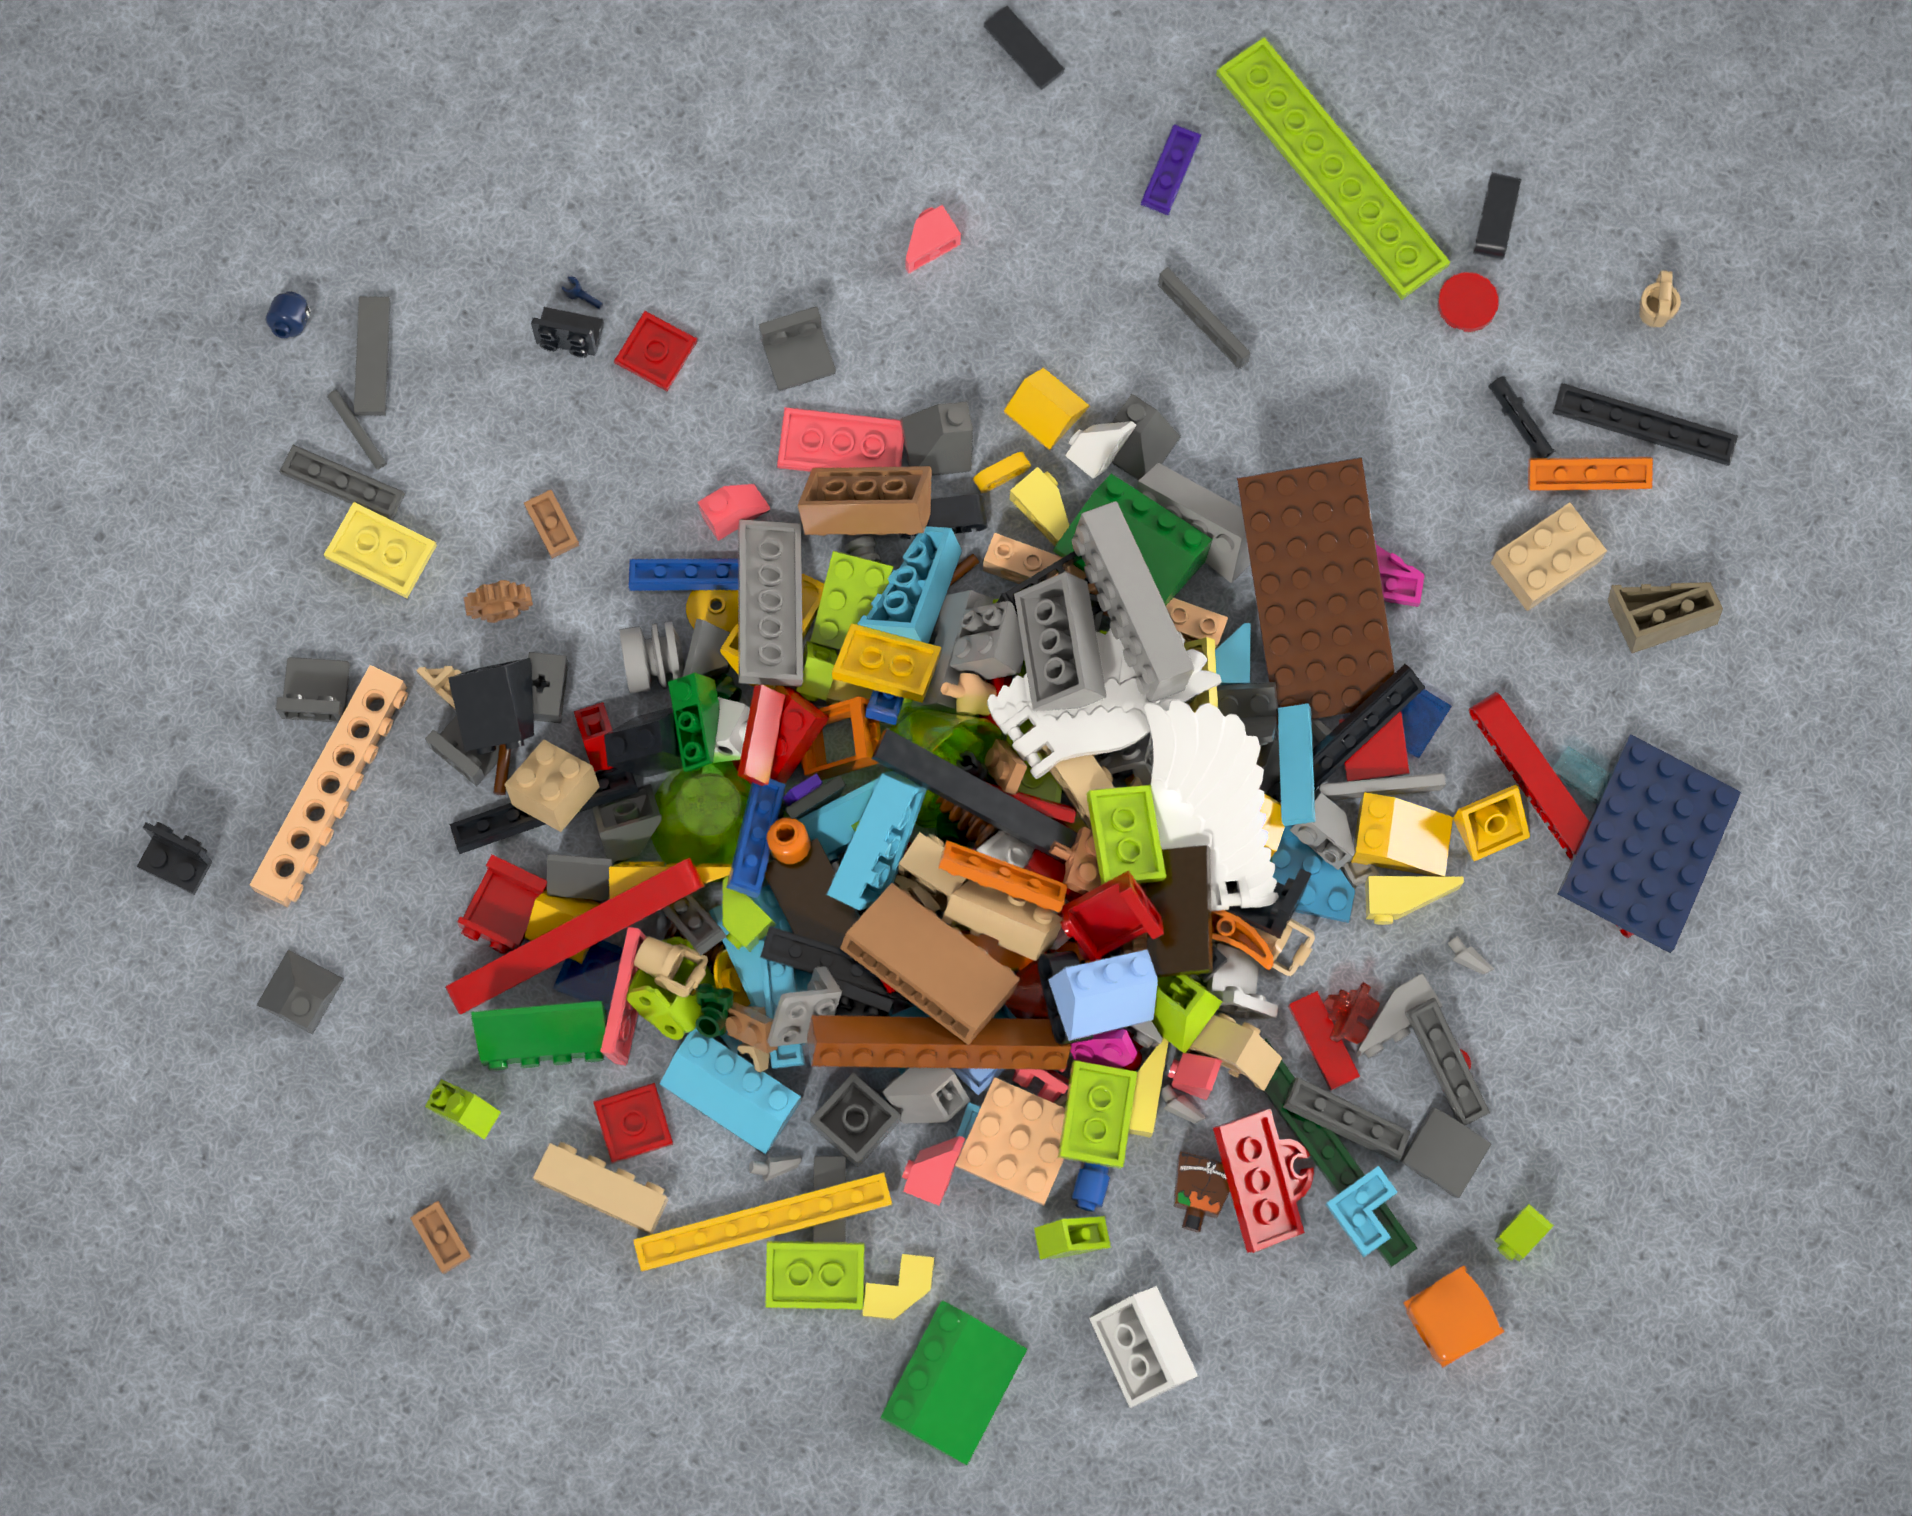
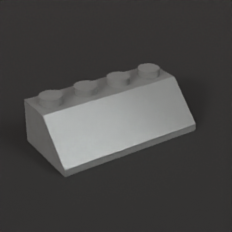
M1063 572L1015 593L1033 710L1047 711L1082 708L1106 698L1087 581L1068 572Z

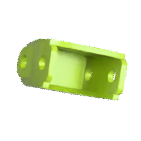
M678 936L662 940L674 946L682 944L695 950L687 939L684 940ZM683 958L673 981L685 986L686 980L699 964ZM706 966V975L700 984L709 983L716 988L714 977L708 966ZM639 968L631 982L626 1000L641 1017L659 1029L666 1037L674 1040L682 1039L685 1033L691 1032L696 1028V1020L701 1015V1006L696 1002V988L692 989L687 997H681L658 986L654 981V977Z

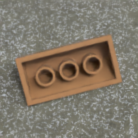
M931 466L812 468L798 502L805 535H914L924 533L931 511Z

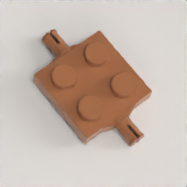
M1082 827L1078 831L1075 843L1071 848L1057 841L1052 843L1049 853L1065 860L1066 873L1062 883L1066 884L1068 889L1084 895L1101 885L1091 829ZM1138 883L1146 894V884Z

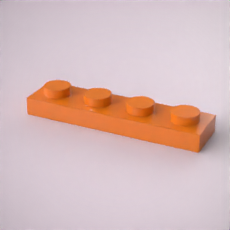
M1652 457L1528 458L1529 490L1652 489Z
M948 840L946 841L938 868L947 871L951 875L962 876L975 881L981 886L1005 892L1011 897L1035 903L1043 909H1051L1060 913L1065 900L1066 884Z

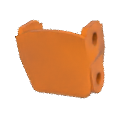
M1464 1265L1403 1303L1409 1319L1434 1360L1440 1363L1442 1368L1505 1332L1502 1327H1499L1496 1315L1485 1294L1471 1276L1465 1272L1467 1269Z

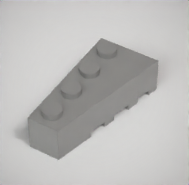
M1157 463L1138 481L1136 490L1213 539L1206 563L1230 583L1249 567L1250 558L1242 508L1160 463Z
M972 590L945 596L934 631L937 636L933 644L941 647V656L923 703L913 700L911 708L953 722L979 719V715L966 716L957 714L956 698L942 694L941 686L944 682L958 685L961 673L951 667L950 663L964 610L993 604V598Z

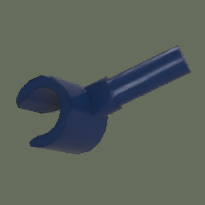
M573 276L567 277L569 282L575 285V287L568 290L561 286L565 296L569 299L580 298L600 310L603 303L582 290L577 278Z

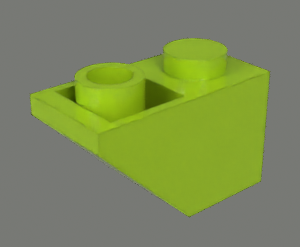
M442 1079L432 1090L430 1098L425 1105L432 1112L484 1140L501 1111L477 1095Z

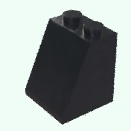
M530 658L475 668L448 677L465 751L477 749V753L480 755L496 751L495 746L505 744L506 749L517 748L525 745V739L534 736L532 665Z
M672 707L636 716L604 735L607 765L642 777H650L683 768Z

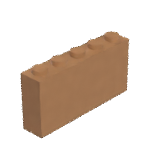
M893 883L886 888L846 932L840 948L968 1045L1013 995L1020 980L1009 967L998 963L989 956L985 949L974 945L958 929L950 927L938 918L933 910L923 907L906 890L899 889Z

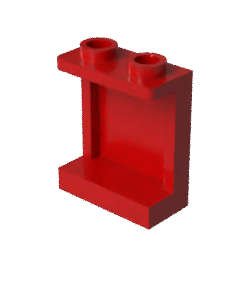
M491 854L486 864L488 870L464 916L458 918L457 924L462 928L461 934L477 942L481 937L491 942L489 945L491 949L505 955L508 951L511 952L521 946L525 938L535 899L547 889V880Z
M1129 870L1062 906L1063 920H1061V926L1069 938L1074 937L1078 942V950L1086 961L1089 959L1091 962L1102 960L1104 954L1145 932H1148L1152 940L1164 934L1161 915Z

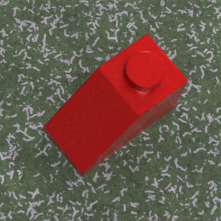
M604 702L573 711L594 772L613 768L607 765L604 735L613 729Z

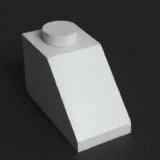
M1129 421L1096 424L1084 431L1079 429L1070 439L1069 444L1071 448L1065 456L1094 479L1109 467L1136 427V424Z

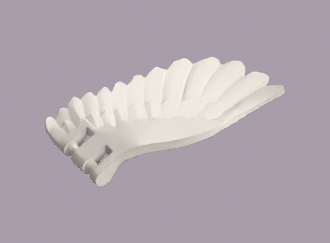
M1111 628L1106 635L1096 631L1106 698L1082 708L1035 711L1032 708L1027 673L1024 678L1017 675L1012 680L1010 687L1002 686L997 697L994 694L989 695L987 705L994 721L1004 735L1010 736L1014 742L1012 744L1013 748L1023 761L1026 760L1032 768L1030 772L1035 779L1045 775L1060 761L1080 756L1118 751L1136 743L1150 733L1149 723L1143 707L1149 701L1146 695H1142L1139 692L1136 684L1137 675L1133 666L1129 667L1126 664L1123 656L1124 647L1121 640L1114 637ZM1178 632V634H1179V636H1180V638H1181V640H1182V642H1183V645H1184L1185 640H1184V638H1183L1181 632ZM1194 649L1187 650L1195 669L1185 690L1153 702L1154 704L1167 711L1169 710V702L1171 700H1180L1185 703L1196 695L1221 684L1222 681L1219 674L1201 670L1207 662V658L1203 653ZM1029 718L1034 728L1023 734L1019 726ZM1047 745L1052 754L1041 760L1037 752Z
M1171 700L1169 702V710L1167 711L1154 703H1146L1143 707L1149 723L1154 754L1150 786L1161 849L1208 845L1210 847L1211 911L1229 910V906L1240 905L1241 908H1250L1274 904L1279 896L1273 892L1277 880L1272 877L1275 871V864L1269 861L1271 849L1264 847L1268 840V831L1262 829L1266 821V814L1260 812L1264 802V791L1259 790V787L1263 780L1264 769L1257 765L1261 749L1257 736H1247L1245 725L1237 715L1228 714L1224 717L1219 708L1210 703L1200 705L1195 713L1190 705L1180 700ZM1237 881L1238 893L1228 894L1225 882Z

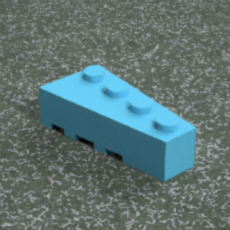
M926 526L924 533L917 534L903 555L904 562L899 569L892 571L888 578V586L882 595H876L871 603L873 608L867 616H862L858 625L929 643L962 552L952 528Z
M895 771L882 773L877 778L873 787V794L827 895L851 907L862 910L869 908L891 883L894 884L899 870V863L905 853L927 791L926 788Z

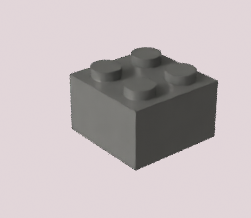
M852 1073L810 1119V1126L859 1168L899 1124L901 1115L855 1073Z

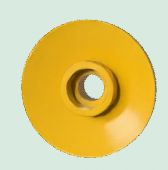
M692 590L686 603V615L691 626L694 628L696 619H701L731 633L734 626L738 624V590ZM714 601L722 603V607L719 610L711 608V604Z
M727 949L722 950L717 955L714 964L715 986L717 989H731L733 991V1002H738L747 1007L751 1004Z

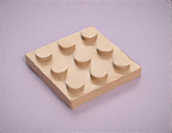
M994 1077L955 1167L1044 1206L1064 1161V1158L1058 1157L1065 1108Z

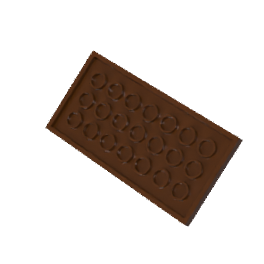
M1362 457L1237 477L1269 682L1276 683L1278 708L1309 704L1311 707V719L1352 713L1395 673Z

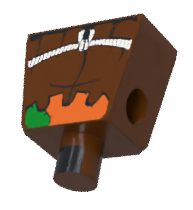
M1180 1151L1177 1159L1173 1207L1186 1210L1182 1228L1193 1232H1201L1205 1216L1217 1219L1230 1189L1222 1162Z

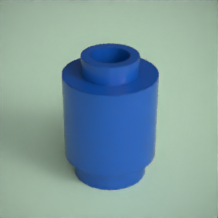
M1084 1162L1083 1169L1078 1171L1071 1198L1077 1202V1208L1095 1212L1096 1207H1103L1110 1180L1108 1176L1109 1168Z

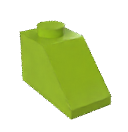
M806 641L803 651V682L801 687H796V691L800 692V695L805 699L811 701H818V698L827 699L833 682L832 670L837 660L835 649Z
M727 876L723 880V926L729 931L726 938L738 950L744 946L751 952L759 943V940H762L767 935L769 926L775 927L777 924L747 895L726 888L729 879Z
M1528 1204L1516 1214L1494 1240L1499 1244L1497 1250L1508 1260L1512 1261L1515 1258L1520 1262L1554 1225Z
M1105 1216L1061 1219L1034 1228L1040 1260L1063 1258L1111 1248Z

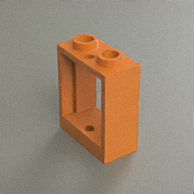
M858 696L819 709L830 717L825 725L851 718L856 755L827 764L822 729L801 760L805 776L811 777L817 773L821 780H825L879 764L871 758L881 737L880 724L878 720L865 717L870 699Z

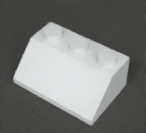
M1157 1286L1134 1294L1089 1318L1130 1408L1198 1376Z

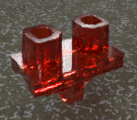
M1362 982L1358 990H1350L1348 993L1340 989L1337 995L1330 994L1326 997L1324 1005L1330 1011L1328 1017L1336 1021L1329 1036L1330 1039L1339 1042L1345 1038L1355 1044L1364 1041L1369 1027L1357 1020L1358 1016L1361 1015L1369 1020L1374 1017L1380 1005V1002L1368 994L1371 986Z

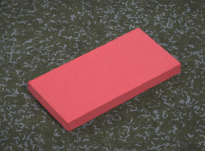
M785 407L777 468L811 472L812 468L901 467L904 447L901 422L895 419Z
M628 927L601 1047V1052L613 1063L624 1066L628 1064L639 1014L626 998L631 982L639 969L634 965L636 955L643 941L647 938L640 929Z

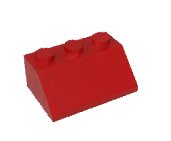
M777 685L774 690L784 694L785 700L770 779L786 784L830 717L791 687ZM732 760L731 762L738 771L740 760Z

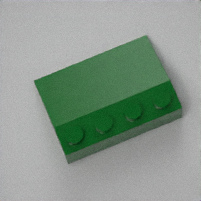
M1111 473L1090 496L1054 547L1053 552L1062 558L1073 552L1072 539L1082 513L1117 501L1166 606L1206 562L1213 539ZM1083 559L1073 564L1085 572L1086 564Z
M602 1001L471 1012L480 1061L483 1066H489V1070L508 1069V1064L521 1063L523 1068L540 1066V1061L553 1060L554 1065H566L572 1063V1058L584 1057L585 1062L604 1061L605 1055L601 1052L608 1015Z
M941 1300L880 1419L967 1466L1016 1373L1027 1348L968 1313Z

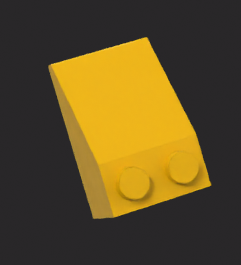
M1364 792L1359 804L1353 844L1355 854L1351 862L1364 865L1372 864L1376 867L1428 876L1445 877L1453 817L1395 797Z

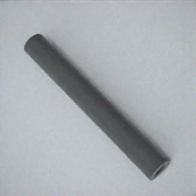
M337 390L330 392L327 398L376 470L384 467L387 462Z

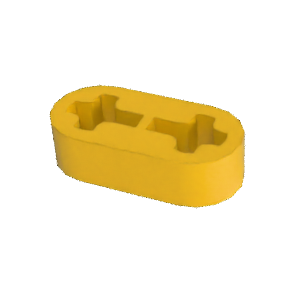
M1017 452L980 471L974 476L973 480L980 493H986L1025 473L1030 469L1031 464L1024 452Z

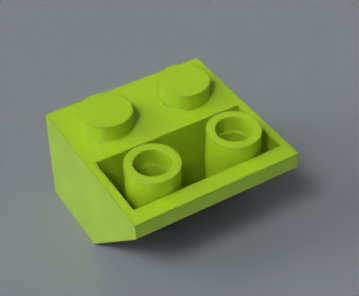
M1189 975L1157 978L1154 1018L1151 1021L1162 1037L1181 1052L1186 1053L1223 1001Z

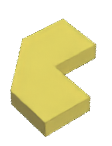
M902 1254L898 1286L866 1283L862 1316L895 1320L919 1299L931 1291L934 1257Z

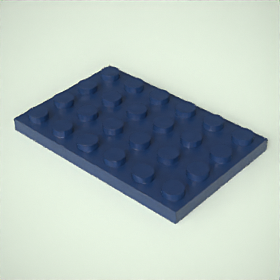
M1630 734L1624 742L1557 894L1671 953L1676 947L1741 792Z

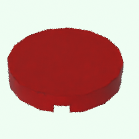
M1463 272L1455 274L1445 281L1439 292L1437 307L1442 319L1450 327L1463 330V332H1474L1483 329L1492 322L1498 310L1499 297L1495 286L1487 278L1478 273Z

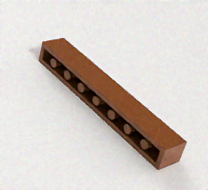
M811 1015L807 1035L811 1066L1065 1070L1071 1050L1070 1043L1058 1044L1056 1042L1050 1019L992 1018L969 1045L932 1017Z

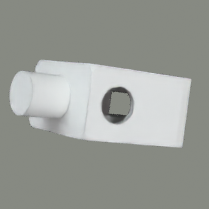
M718 697L720 711L713 763L740 760L750 708L743 703Z

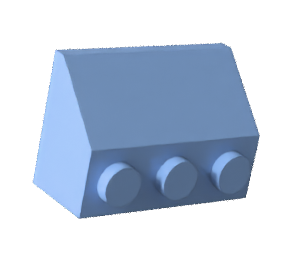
M1148 949L1068 967L1048 979L1069 1041L1149 1022L1154 1018L1158 979Z

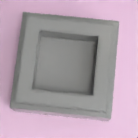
M1352 858L1341 867L1353 888L1365 883L1369 876H1380L1375 865L1352 863Z

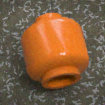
M790 817L781 818L775 821L767 832L768 846L778 861L785 864H795L802 861L808 855L811 848V839L805 825L799 820L791 819Z

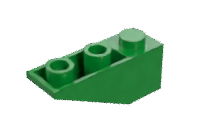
M692 673L669 681L668 685L683 771L689 772L712 764L720 711L715 679Z

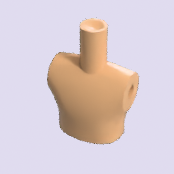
M961 673L958 685L944 682L941 686V693L956 698L957 714L987 716L991 714L988 709L987 700L991 694L996 696V688L993 684L982 680L976 674Z

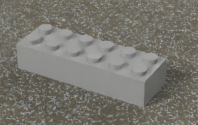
M1117 501L1082 513L1072 539V545L1077 556H1082L1086 564L1085 574L1091 584L1094 583L1098 590L1097 598L1101 609L1109 614L1111 619L1110 627L1114 637L1121 640L1124 647L1123 656L1126 664L1129 667L1133 666L1137 675L1136 684L1139 692L1142 695H1146L1148 701L1153 703L1184 691L1195 668Z

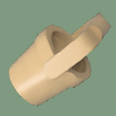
M1661 270L1656 278V283L1649 285L1641 295L1639 314L1641 320L1648 326L1663 327L1668 320L1677 314L1680 308V295L1672 286V271Z
M1290 919L1283 935L1279 939L1252 926L1267 943L1273 955L1274 965L1272 968L1287 976H1291L1296 972L1299 965H1304L1312 951L1311 945L1315 940V933L1311 929ZM1294 928L1308 937L1300 945L1292 958L1293 962L1287 968L1275 961V959L1284 948Z
M648 936L638 950L634 965L654 977V981L658 986L681 997H687L692 989L698 987L706 975L705 969L708 958L685 945L678 944L674 946ZM683 958L699 964L686 980L685 986L673 981Z

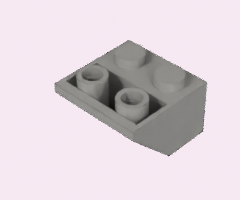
M1005 601L965 609L961 618L956 644L953 648L950 666L960 673L976 674L984 681L1020 674L1024 652L1019 621L1013 603Z
M909 1068L900 1077L894 1078L883 1091L891 1107L901 1115V1122L903 1124L948 1122L970 1102L957 1076L950 1068Z

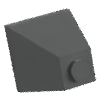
M1131 394L1112 423L1132 421L1136 424V427L1111 463L1137 480H1140L1157 463L1163 464L1181 436L1157 409Z
M968 402L937 404L901 418L900 422L909 467L931 466L932 476L971 471L973 428Z
M696 619L683 676L697 673L716 680L722 673H729L731 665L721 654L720 649L730 632L704 620Z
M651 784L638 787L639 792L592 807L607 859H612L613 862H624L631 857L638 856L662 821Z
M288 950L259 999L257 1006L313 1035L344 978Z

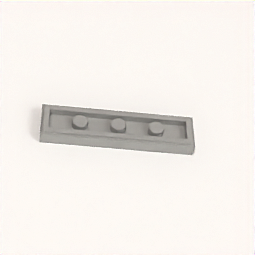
M1435 773L1321 784L1316 792L1317 796L1322 793L1332 801L1362 798L1364 792L1387 796L1441 791L1445 787L1446 782L1445 774Z

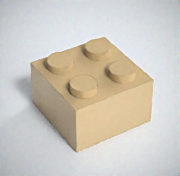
M544 739L505 783L513 806L560 832L563 831L600 787L592 765Z

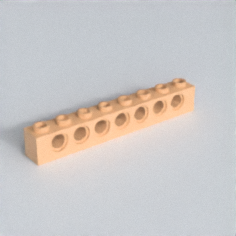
M994 533L983 560V571L1020 584L1062 557ZM1073 564L1065 569L1066 572L1080 579L1086 578L1085 572ZM1088 584L1089 593L1097 595L1098 590L1095 584ZM1173 598L1166 605L1177 632H1181L1185 640L1184 643L1208 637L1215 639V650L1218 648L1228 617ZM1105 611V612L1103 613V615L1109 617L1108 612Z
M372 665L368 667L252 879L250 886L255 892L286 907L290 905L291 901L296 902L299 899L304 887L301 882L306 873L311 874L316 868L319 857L316 855L322 845L327 846L334 832L331 829L336 818L341 819L344 816L349 802L346 800L352 790L357 791L362 783L364 775L361 772L366 763L371 764L378 753L376 745L381 735L387 736L393 725L391 717L396 708L400 710L407 700L408 693L405 692L407 687L403 680ZM380 699L384 701V706L380 710H369V706L374 700ZM363 726L370 728L366 737H354L355 731ZM343 755H355L354 761L350 765L342 766L339 764ZM337 781L340 783L336 792H324L325 786L329 782ZM318 808L325 810L324 816L320 820L311 821L309 819L313 810ZM308 836L310 840L305 848L297 849L294 847L295 841L299 837ZM293 864L294 871L291 875L286 877L279 875L283 865Z

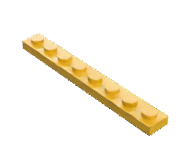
M881 1173L641 1237L633 1241L640 1270L644 1272L893 1204L885 1174Z

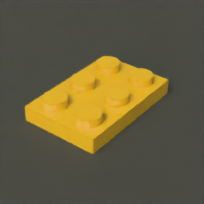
M851 623L833 667L832 679L923 703L941 656V647Z

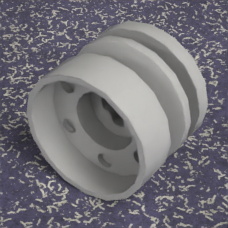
M672 621L665 622L666 636L659 637L657 623L652 624L651 638L649 639L644 638L640 626L619 629L630 694L650 691L651 676H658L662 688H667L666 674L673 673L674 680L683 677L685 666L681 641Z

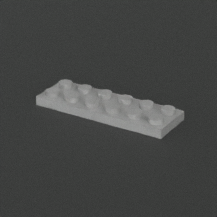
M739 519V683L802 686L801 524Z

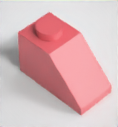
M943 205L935 209L931 207L924 210L916 219L906 255V270L908 273L961 245V233Z
M754 484L723 486L698 501L702 518L718 541L738 529L739 519L754 520L770 510V506Z
M1183 1053L1180 1061L1174 1059L1168 1077L1173 1079L1171 1087L1207 1100L1212 1091L1222 1060Z
M958 1136L920 1150L915 1161L909 1160L905 1167L902 1178L907 1179L903 1192L939 1206L948 1188L966 1138Z

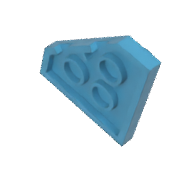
M1293 825L1285 826L1277 851L1269 860L1275 864V871L1272 877L1277 882L1285 885L1289 877L1292 879L1296 878L1300 868L1312 874L1295 912L1349 923L1355 889L1341 869L1337 870L1327 863L1307 844L1301 842L1290 831Z

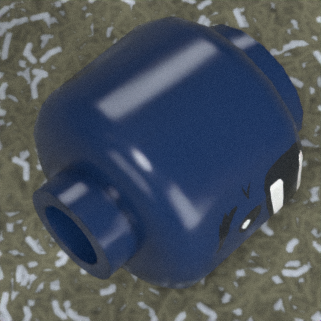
M289 291L278 294L273 298L265 320L272 333L277 337L284 339L297 337L302 334L311 311L303 296Z

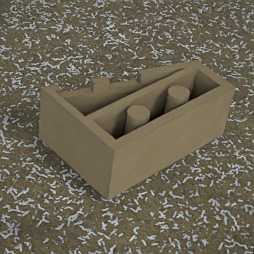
M1711 582L1671 583L1670 586L1651 587V584H1641V587L1623 588L1622 585H1612L1607 600L1632 654L1718 624L1723 610Z

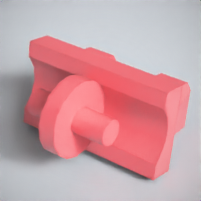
M1016 1069L1012 1079L1027 1089L1036 1076L1045 1082L1037 1096L1052 1103L1061 1094H1065L1069 1087V1079L1055 1070Z

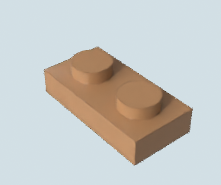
M552 490L524 502V506L551 559L579 546V542Z
M995 739L992 748L986 753L985 765L990 775L1004 792L1016 795L1027 765L1007 741Z
M733 1002V1007L729 1009L728 1018L726 1019L728 1035L765 1053L777 1050V1046L770 1047L767 1042L774 1019L738 1002Z
M439 1201L410 1217L442 1274L472 1258Z

